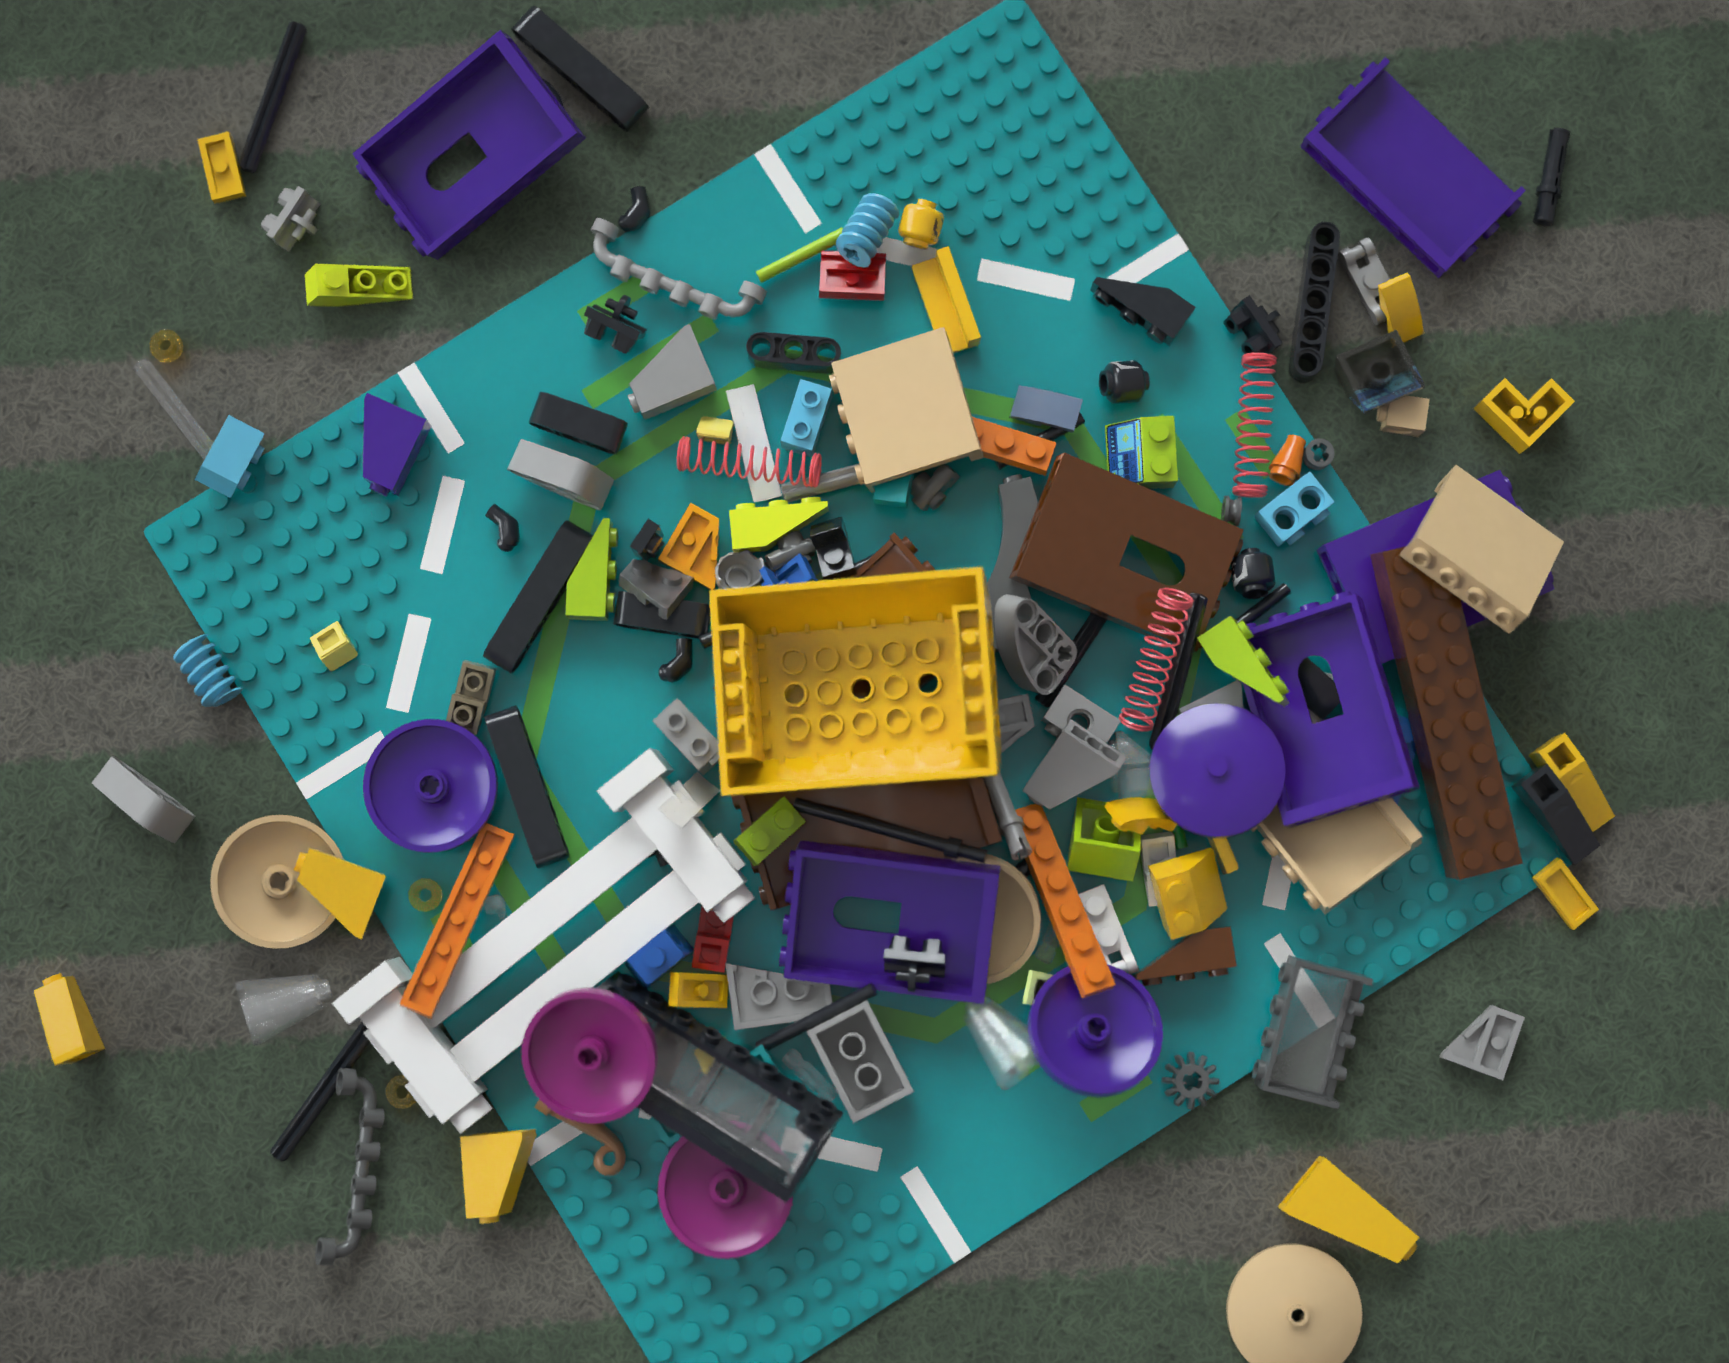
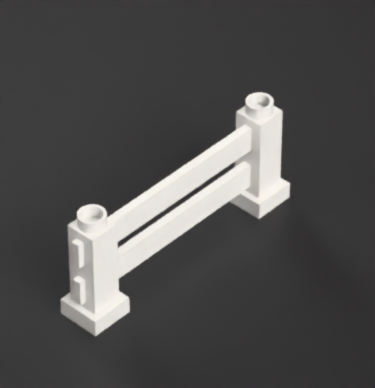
M649 748L597 790L613 812L627 810L632 818L461 954L432 1019L400 1006L399 1003L413 975L400 957L384 961L332 1003L348 1024L360 1020L368 1028L364 1032L365 1036L388 1065L394 1062L409 1081L405 1087L429 1118L435 1114L442 1124L450 1120L460 1134L466 1131L493 1109L482 1095L488 1089L480 1078L522 1045L526 1028L531 1019L546 1002L565 991L578 988H593L657 934L668 928L699 902L707 912L713 909L720 920L725 923L755 899L744 885L748 880L740 871L746 863L722 833L713 837L698 817L704 813L703 809L682 829L658 810L672 795L680 802L674 794L678 789L687 799L698 806L680 780L672 785L666 778L674 769L659 750ZM656 850L662 854L674 869L671 873L455 1046L451 1043L438 1025Z

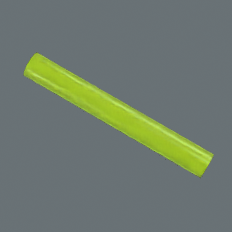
M841 227L756 271L760 282L763 283L821 253V251L835 246L836 240L842 233L843 228Z

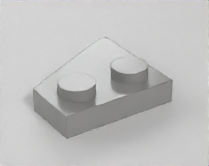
M1490 1005L1441 1052L1440 1058L1503 1080L1525 1017Z

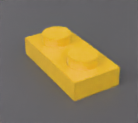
M230 132L197 139L212 201L216 204L245 197L244 184Z

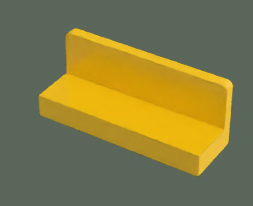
M949 246L936 250L935 258L914 264L912 272L933 330L944 327L949 336L953 353L980 345L981 335Z

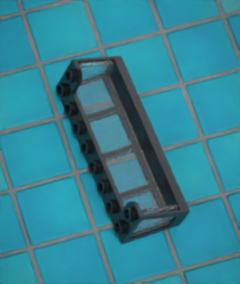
M617 971L597 987V989L615 993L633 1004L648 1021L656 1039L658 1048L656 1077L650 1090L638 1104L637 1108L787 1203L800 1188L844 1113L837 1109L831 1101L819 1098L808 1091L801 1082L791 1080L781 1074L774 1065L757 1059L745 1047L733 1044L726 1038H723L718 1030L706 1027L698 1022L688 1011L668 1006V1002L665 1001L662 995L647 990L638 984L632 976Z

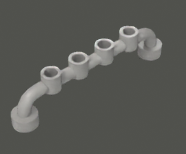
M601 218L595 219L591 228V232L595 234L594 252L601 262L612 267L610 274L621 281L627 282L629 277L633 276L641 280L639 287L652 294H657L659 288L671 293L669 300L675 304L686 307L689 301L701 305L698 310L699 313L716 320L719 313L729 317L743 316L751 310L754 304L761 305L764 301L767 291L749 281H743L738 292L743 297L742 301L738 304H729L718 296L701 292L685 282L675 281L657 270L640 266L624 256L614 255L607 250L606 243L607 241L614 242L620 229L609 221Z

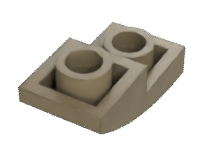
M468 660L462 662L456 691L452 694L446 721L455 723L475 735L478 734L497 668Z

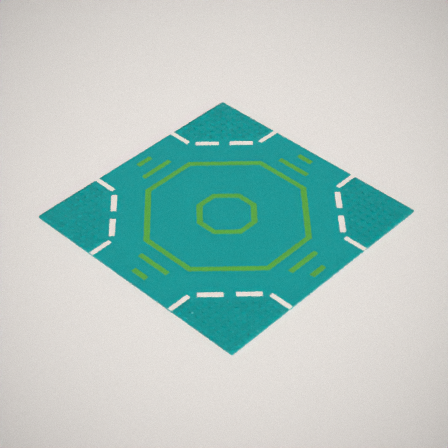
M1025 0L1002 1L647 219L638 230L626 232L616 238L614 242L606 245L607 250L614 255L624 256L640 266L657 270L668 278L685 282L701 292L718 296L729 304H738L742 301L743 297L738 292L743 281L755 283L764 288L767 294L761 305L754 304L748 313L739 317H729L719 313L716 320L708 318L698 312L701 305L689 301L687 306L683 307L669 300L671 293L659 288L657 294H652L639 287L640 279L630 276L628 281L624 282L613 277L610 274L612 267L601 262L594 252L259 458L256 465L253 463L248 464L246 470L251 472V475L243 490L236 487L231 498L209 488L145 528V537L203 632L208 634V640L210 643L215 644L214 650L217 654H221L222 663L228 665V673L230 676H235L236 680L234 682L236 686L242 687L241 694L324 830L336 843L343 859L386 875L373 910L412 973H414L477 835L457 848L436 853L413 851L395 844L380 832L368 814L363 796V777L372 752L390 732L404 724L417 720L439 719L446 721L451 697L456 691L464 660L497 668L479 732L475 736L489 751L498 776L497 800L487 823L513 833L515 838L462 953L632 818L627 810L613 812L597 790L649 748L659 750L674 769L666 777L672 785L678 780L684 785L695 773L699 772L653 722L674 700L679 699L718 741L716 693L713 689L715 687L713 645L704 649L699 639L690 638L692 639L693 656L691 670L677 682H664L658 674L660 666L667 664L676 657V639L689 637L624 628L614 625L613 622L618 592L626 591L619 586L620 574L633 559L641 560L635 556L630 545L648 518L660 526L664 534L662 541L665 542V547L689 504L692 503L720 520L717 564L721 557L733 552L729 510H735L738 504L754 503L748 478L741 479L737 470L729 478L725 473V468L719 476H716L712 471V466L708 473L704 475L701 473L699 465L693 473H690L688 469L684 472H679L676 464L679 441L683 436H688L691 439L689 466L691 470L694 468L698 458L699 446L696 432L703 416L733 421L726 390L754 384L774 466L776 452L780 448L779 476L782 481L788 467L790 451L781 448V438L800 379L832 389L829 375L834 374V372L825 374L755 367L748 359L746 347L751 335L757 332L832 338L838 342L841 348L842 360L932 331L933 328L913 275L912 266L935 258L936 250L949 246L981 335L980 345L954 353L972 417L1036 436L1050 428V426L1044 424L1037 426L1010 418L1019 385L1083 399L1080 413L1085 423L1075 428L1073 433L1068 432L1053 440L1056 442V448L1046 476L1011 465L999 470L994 460L983 457L971 461L969 456L945 463L961 477L951 488L949 487L944 492L947 496L945 501L934 511L931 508L926 512L921 510L912 501L914 497L911 494L907 508L875 504L873 500L874 492L871 493L865 484L860 485V483L811 496L821 497V501H828V512L799 530L803 538H810L811 525L842 516L854 563L875 554L889 541V536L895 532L900 539L906 536L918 549L914 556L921 564L927 560L936 571L982 567L988 582L994 570L1001 544L1002 517L997 490L998 486L1003 484V479L1021 474L1022 478L1031 477L1037 501L1039 502L1056 456L1067 453L1107 471L1105 425L1140 417L1174 416L1178 482L1174 488L1151 490L1220 520L1224 496L1227 495L1232 500H1235L1236 497H1241L1234 495L1232 488L1239 485L1234 482L1233 477L1242 473L1234 468V464L1242 460L1234 453L1237 449L1242 448L1235 441L1236 438L1244 435L1236 427L1238 424L1245 422L1237 414L1239 411L1246 409L1238 401L1246 396L1241 393L1239 388L1247 383L1240 378V375L1247 371L1241 365V357L1244 355L1241 345L1248 338L1242 330L1235 334L1230 333L1223 324V321L1231 312ZM871 193L883 195L891 199L897 206L899 216L897 219H894V225L891 229H888V235L882 239V245L877 248V253H886L884 301L819 298L821 253L763 283L760 282L756 271L841 227L844 228L864 195ZM918 199L936 203V210L944 216L939 240L935 245H929L927 250L904 244V238L898 233L904 207L907 204H917ZM835 245V246H833V247H831V248H829V249H827V250H825V251H838V250H837V247H836V245ZM1096 277L1169 288L1196 308L1173 342L1168 346L1164 342L1158 344L1149 338L1146 334L1147 330L1139 324L1131 325L1120 316V311L1112 305L1106 307L1099 303L1093 297L1094 293L1090 289ZM626 295L631 298L629 307L638 311L635 320L626 316L624 318L646 328L647 332L643 339L637 340L630 353L620 352L612 347L617 331L608 327L602 340H597L584 334L588 317L584 316L587 306L592 307L594 304H597L614 313V310L605 307L607 299L611 298L619 302L620 298ZM690 324L715 382L716 391L644 420L641 411L634 413L627 395L633 393L629 383L684 326ZM758 344L753 349V353L760 357L770 352V347L766 344ZM796 346L788 348L785 352V355L790 359H798L803 354L802 349ZM824 349L818 354V358L823 362H830L836 356L829 349ZM1137 361L1142 365L1143 370L1149 374V389L1144 392L1139 402L1112 404L1107 400L1106 396L1101 395L1099 389L1100 372L1110 362ZM1246 365V366H1248V367H1250V368H1253V369L1267 368V367H1258V366ZM1252 372L1245 374L1243 377L1254 382L1270 381L1274 382L1275 385L1271 387L1250 385L1243 387L1242 390L1250 394H1270L1274 398H1248L1242 400L1241 403L1250 407H1270L1273 411H1247L1241 413V416L1250 420H1270L1273 423L1271 425L1246 424L1240 426V429L1250 433H1269L1272 436L1269 438L1244 437L1239 439V442L1251 446H1269L1271 449L1267 451L1249 449L1239 451L1238 454L1251 459H1268L1270 462H1247L1238 464L1237 467L1246 471L1267 472L1270 474L1269 465L1286 442L1288 435L1302 437L1306 441L1305 447L1314 438L1271 374ZM833 389L832 400L814 452L821 454V473L859 464L857 453L851 454L847 443L846 435L851 434L848 423L843 424L839 415L837 405L842 404L840 393L835 394ZM367 393L426 419L432 426L399 496L390 492L387 497L370 490V483L363 478L364 398ZM539 393H549L626 421L628 426L617 455L600 451L530 425L528 422ZM733 426L731 444H729L727 456L729 475L732 473L736 463L739 444L735 426ZM520 439L586 461L613 478L614 483L602 509L597 510L563 497L508 471L507 468ZM703 441L701 455L703 471H706L710 462L712 442ZM716 443L714 455L716 473L719 472L722 466L725 444ZM1313 448L1311 449L1315 453L1313 457L1315 461H1319L1321 458L1325 461L1320 448L1315 451ZM793 452L792 458L793 481L797 480L802 463V455ZM741 454L740 469L742 476H744L746 470ZM808 456L805 459V478L809 477L812 459ZM1302 460L1300 478L1310 471L1334 500V503L1328 508V511L1331 513L1316 526L1312 521L1304 526L1302 530L1305 534L1290 546L1285 541L1278 547L1254 518V515L1290 486L1274 482L1269 475H1246L1236 478L1237 481L1242 483L1268 486V494L1264 497H1242L1241 519L1239 526H1236L1243 529L1240 538L1243 540L1241 551L1247 548H1258L1260 552L1267 553L1272 557L1276 583L1268 591L1269 593L1282 583H1285L1291 590V594L1253 622L1257 626L1268 623V618L1275 614L1287 612L1289 616L1300 612L1299 608L1308 603L1319 602V605L1331 602V597L1336 595L1316 549L1328 542L1370 525L1331 464L1322 470H1312ZM939 466L914 473L913 480L922 472H926L932 477ZM789 475L784 483L790 482ZM783 494L781 497L755 502L756 507H767L770 501L784 500ZM1311 495L1301 496V502L1305 508H1316V501ZM801 499L788 502V504H799ZM493 504L498 505L518 521L520 540L518 545L514 546L510 552H504L498 548L499 526L485 516ZM1283 514L1276 515L1275 521L1277 526L1281 529H1290V519ZM610 518L613 528H618V546L612 547L611 560H616L617 573L616 580H610V593H615L614 613L609 612L608 621L569 620L565 615L566 589L526 656L513 674L484 658L483 654L488 643L561 525L566 520H569L594 535L602 519ZM1132 535L1129 538L1119 564L1124 568L1168 586L1179 583L1185 573L1184 563L1178 555ZM775 545L768 551L752 552V554L757 558L762 557L764 562H766L765 555L778 550L779 547ZM663 549L655 559L650 557L648 560L653 565L669 570L672 569L658 561ZM815 552V555L811 557L812 563L810 566L817 580H820L823 577L817 552ZM1231 574L1226 587L1220 590L1217 600H1220L1219 609L1214 618L1209 619L1206 630H1210L1229 616L1235 619L1264 597L1259 599L1244 598L1242 594L1234 590ZM693 581V588L683 600L710 605L709 589ZM1028 586L1031 600L1036 602L1063 632L1073 640L1090 615V612ZM710 620L709 632L712 631L711 620ZM1107 620L1065 685L1116 718H1119L1122 708H1132L1147 716H1153L1155 712L1152 708L1132 705L1125 700V697L1135 696L1148 701L1152 705L1157 704L1158 698L1156 696L1136 693L1129 688V685L1139 684L1156 693L1161 692L1162 687L1160 684L1140 681L1134 678L1132 674L1134 672H1142L1155 677L1159 681L1165 680L1166 675L1163 672L1141 668L1137 665L1136 661H1149L1164 669L1170 666L1167 660L1145 656L1140 652V649H1153L1165 656H1172L1174 652L1170 647L1152 645L1144 640L1145 635ZM338 621L355 647L358 656L338 669L330 671L320 660L310 637ZM1149 639V640H1151V641H1153V642L1161 643V642H1159V641ZM1203 647L1201 649L1198 648V651L1193 654L1179 709L1238 680L1216 667ZM1145 651V652H1147V653H1149V654L1159 656V655H1157V654H1155V653ZM997 652L995 653L998 700L1028 694L1035 727L1016 740L1004 752H1001L1000 773L1015 809L1035 804L1029 799L1028 794L1022 790L1057 740V737L1046 731L1044 728L1047 724L1041 721L1050 707H1044L1035 700L1036 692L1022 689L1015 683L1006 670L1000 653ZM1308 657L1334 681L1330 666L1323 657ZM1395 659L1383 663V669L1397 714L1408 718ZM1141 663L1142 665H1145V666H1148V667H1152V668H1156V667H1153V666H1151V665ZM1137 675V676H1139V677H1141V678H1144V679H1147V680H1152V679H1150V678H1148V677L1141 676V675ZM933 678L921 688V691L924 693L934 692L938 687L937 678ZM1240 681L1242 685L1243 709L1251 712L1243 683ZM1133 687V688H1135V689H1137V690H1140V691H1143V692H1148V691H1146V690H1144V689H1141V688H1138V687ZM1484 697L1523 864L1461 880L1446 877L1417 751L1412 764L1420 789L1402 794L1398 806L1422 834V843L1326 914L1320 908L1314 910L1303 896L1306 890L1299 881L1295 884L1290 881L1282 869L1285 864L1278 855L1273 858L1262 844L1265 838L1258 829L1253 832L1250 830L1234 837H1228L1227 840L1239 867L1238 870L1223 875L1216 859L1227 910L1206 929L1231 926L1237 967L1228 968L1229 974L1209 977L1208 971L1195 972L1196 979L1176 981L1175 975L1162 977V984L1144 986L1154 999L1161 1016L1163 1026L1161 1052L1152 1070L1139 1084L1124 1093L1110 1097L1083 1096L1065 1089L1051 1079L1042 1069L1031 1049L1028 1036V1016L1031 1005L1023 1003L1029 970L1054 975L1068 967V963L1033 877L1030 874L1027 879L1037 895L1041 911V925L1037 944L1029 959L1020 969L1007 978L987 984L984 1004L878 990L876 996L867 1000L914 1092L853 1123L807 1031L767 1051L781 1074L791 1080L801 1082L808 1091L819 1098L831 1101L844 1114L800 1188L794 1194L790 1214L782 1229L762 1248L736 1258H715L700 1254L684 1245L668 1227L660 1209L658 1181L664 1160L676 1142L669 1147L666 1146L649 1118L651 1116L636 1107L623 1117L603 1123L618 1137L626 1152L625 1164L622 1170L613 1176H605L600 1174L594 1166V1156L604 1144L549 1114L546 1116L534 1108L539 1098L530 1087L523 1069L522 1045L485 1073L480 1080L487 1087L488 1090L485 1093L508 1131L536 1129V1138L528 1164L650 1363H800L1191 1111L1187 1109L1186 1098L1180 1106L1174 1104V1099L1178 1092L1169 1097L1164 1093L1166 1089L1173 1085L1162 1083L1161 1078L1165 1076L1172 1077L1173 1073L1167 1071L1165 1065L1170 1064L1177 1068L1178 1065L1174 1059L1175 1055H1180L1185 1063L1187 1052H1194L1195 1063L1201 1055H1205L1207 1062L1203 1069L1209 1065H1215L1217 1068L1215 1072L1208 1075L1209 1078L1220 1079L1219 1084H1209L1208 1087L1216 1093H1219L1253 1071L1256 1060L1261 1059L1264 1048L1261 1046L1262 1034L1271 1022L1270 1004L1275 994L1278 995L1281 985L1278 979L1282 963L1287 962L1288 955L1364 974L1372 978V986L1363 984L1359 999L1361 1001L1538 887L1532 877L1556 857L1561 858L1567 867L1572 864L1511 787L1532 771V768ZM1129 699L1136 703L1145 704L1135 699ZM1341 702L1324 720L1344 714ZM517 705L525 724L570 858L539 869L532 858L485 722V716ZM1309 709L1313 724L1322 721ZM1082 715L1071 717V720L1087 730L1088 722ZM1123 717L1134 724L1149 726L1139 719ZM1156 717L1151 719L1153 723H1155ZM1120 722L1107 742L1108 745L1126 756L1117 774L1052 809H1048L1044 805L1042 806L1066 865L1068 864L1069 844L1077 797L1104 802L1131 797L1156 799L1150 781V759L1153 750L1149 747V742L1153 730L1148 732L1136 731L1124 726ZM719 761L703 777L720 791L702 808L704 813L698 818L713 837L722 833L746 863L740 871L748 880L744 885L755 897L754 900L734 915L726 963L784 974V967L779 966L781 947H787L788 935L782 934L784 915H790L791 905L777 910H770L769 905H763L758 889L759 886L763 885L760 873L755 874L753 872L749 859L733 842L742 833L740 823L744 822L741 809H735L731 795H722ZM1148 827L1142 835L1169 831L1159 827L1156 830ZM1185 830L1188 847L1175 850L1176 857L1210 848L1211 845L1208 838ZM1001 835L1003 842L981 847L988 850V855L1001 858L1014 867L1022 860L1019 853L1018 860L1012 859L1011 852L1003 835ZM1141 852L1133 881L1069 871L1078 894L1097 886L1105 885L1139 970L1186 937L1171 940L1162 925L1158 906L1150 907L1148 905ZM656 855L645 859L444 1020L442 1023L455 1044L459 1043L671 873L674 869L670 864L660 867ZM848 896L841 898L834 906V916L842 926L898 934L901 903ZM700 902L670 925L676 926L693 949L695 947L702 906ZM1119 950L1108 954L1111 964L1122 960ZM692 952L647 990L659 993L664 997L665 1001L669 1002L670 972L727 975L726 968L724 973L691 968L694 953ZM625 961L593 988L599 987L617 971L622 974H628L635 980L636 978L625 966ZM1300 967L1277 1055L1338 1016L1347 979ZM830 984L832 1002L860 988ZM729 985L727 1008L676 1007L688 1011L695 1020L706 1027L718 1030L727 1040L733 1044L745 1047L749 1052L756 1049L755 1043L794 1023L788 1022L735 1030ZM642 1013L652 1031H654L658 1022ZM691 1043L670 1083V1086L684 1095L698 1087L705 1075L694 1053L698 1048ZM722 1063L717 1073L721 1072L728 1066ZM1195 1072L1192 1075H1184L1183 1081L1187 1082L1184 1085L1186 1089L1189 1086H1197L1198 1080L1194 1079L1197 1076ZM758 1087L718 1113L717 1116L724 1120L739 1121L753 1125L771 1094ZM1206 1093L1203 1094L1206 1100L1211 1098V1096H1208ZM1196 1098L1194 1108L1200 1105ZM779 1099L761 1130L776 1141L785 1153L788 1161L799 1167L813 1140L803 1135L795 1127L794 1121L799 1111ZM613 1152L603 1156L605 1165L612 1166L614 1164L615 1157Z

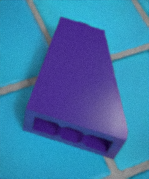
M367 393L364 398L363 478L370 483V490L387 497L389 492L399 496L432 426L426 419Z

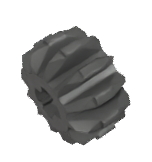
M1187 1052L1186 1063L1180 1055H1175L1174 1059L1178 1067L1175 1068L1170 1064L1165 1065V1069L1173 1073L1172 1077L1165 1076L1161 1078L1162 1083L1173 1085L1164 1091L1165 1095L1169 1097L1178 1092L1174 1099V1104L1180 1106L1186 1098V1106L1189 1110L1194 1109L1195 1098L1202 1107H1205L1207 1101L1203 1094L1206 1093L1213 1098L1217 1094L1214 1090L1208 1088L1209 1084L1217 1085L1220 1083V1079L1209 1078L1208 1076L1217 1070L1216 1066L1209 1065L1203 1069L1207 1062V1057L1201 1055L1195 1063L1194 1052ZM1195 1072L1197 1076L1194 1079L1198 1080L1197 1086H1189L1186 1089L1184 1085L1187 1082L1183 1081L1184 1075H1192Z

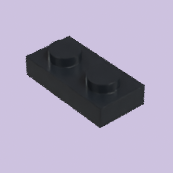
M649 518L630 545L636 557L648 561L650 557L655 559L665 545V542L662 541L664 534L660 526Z

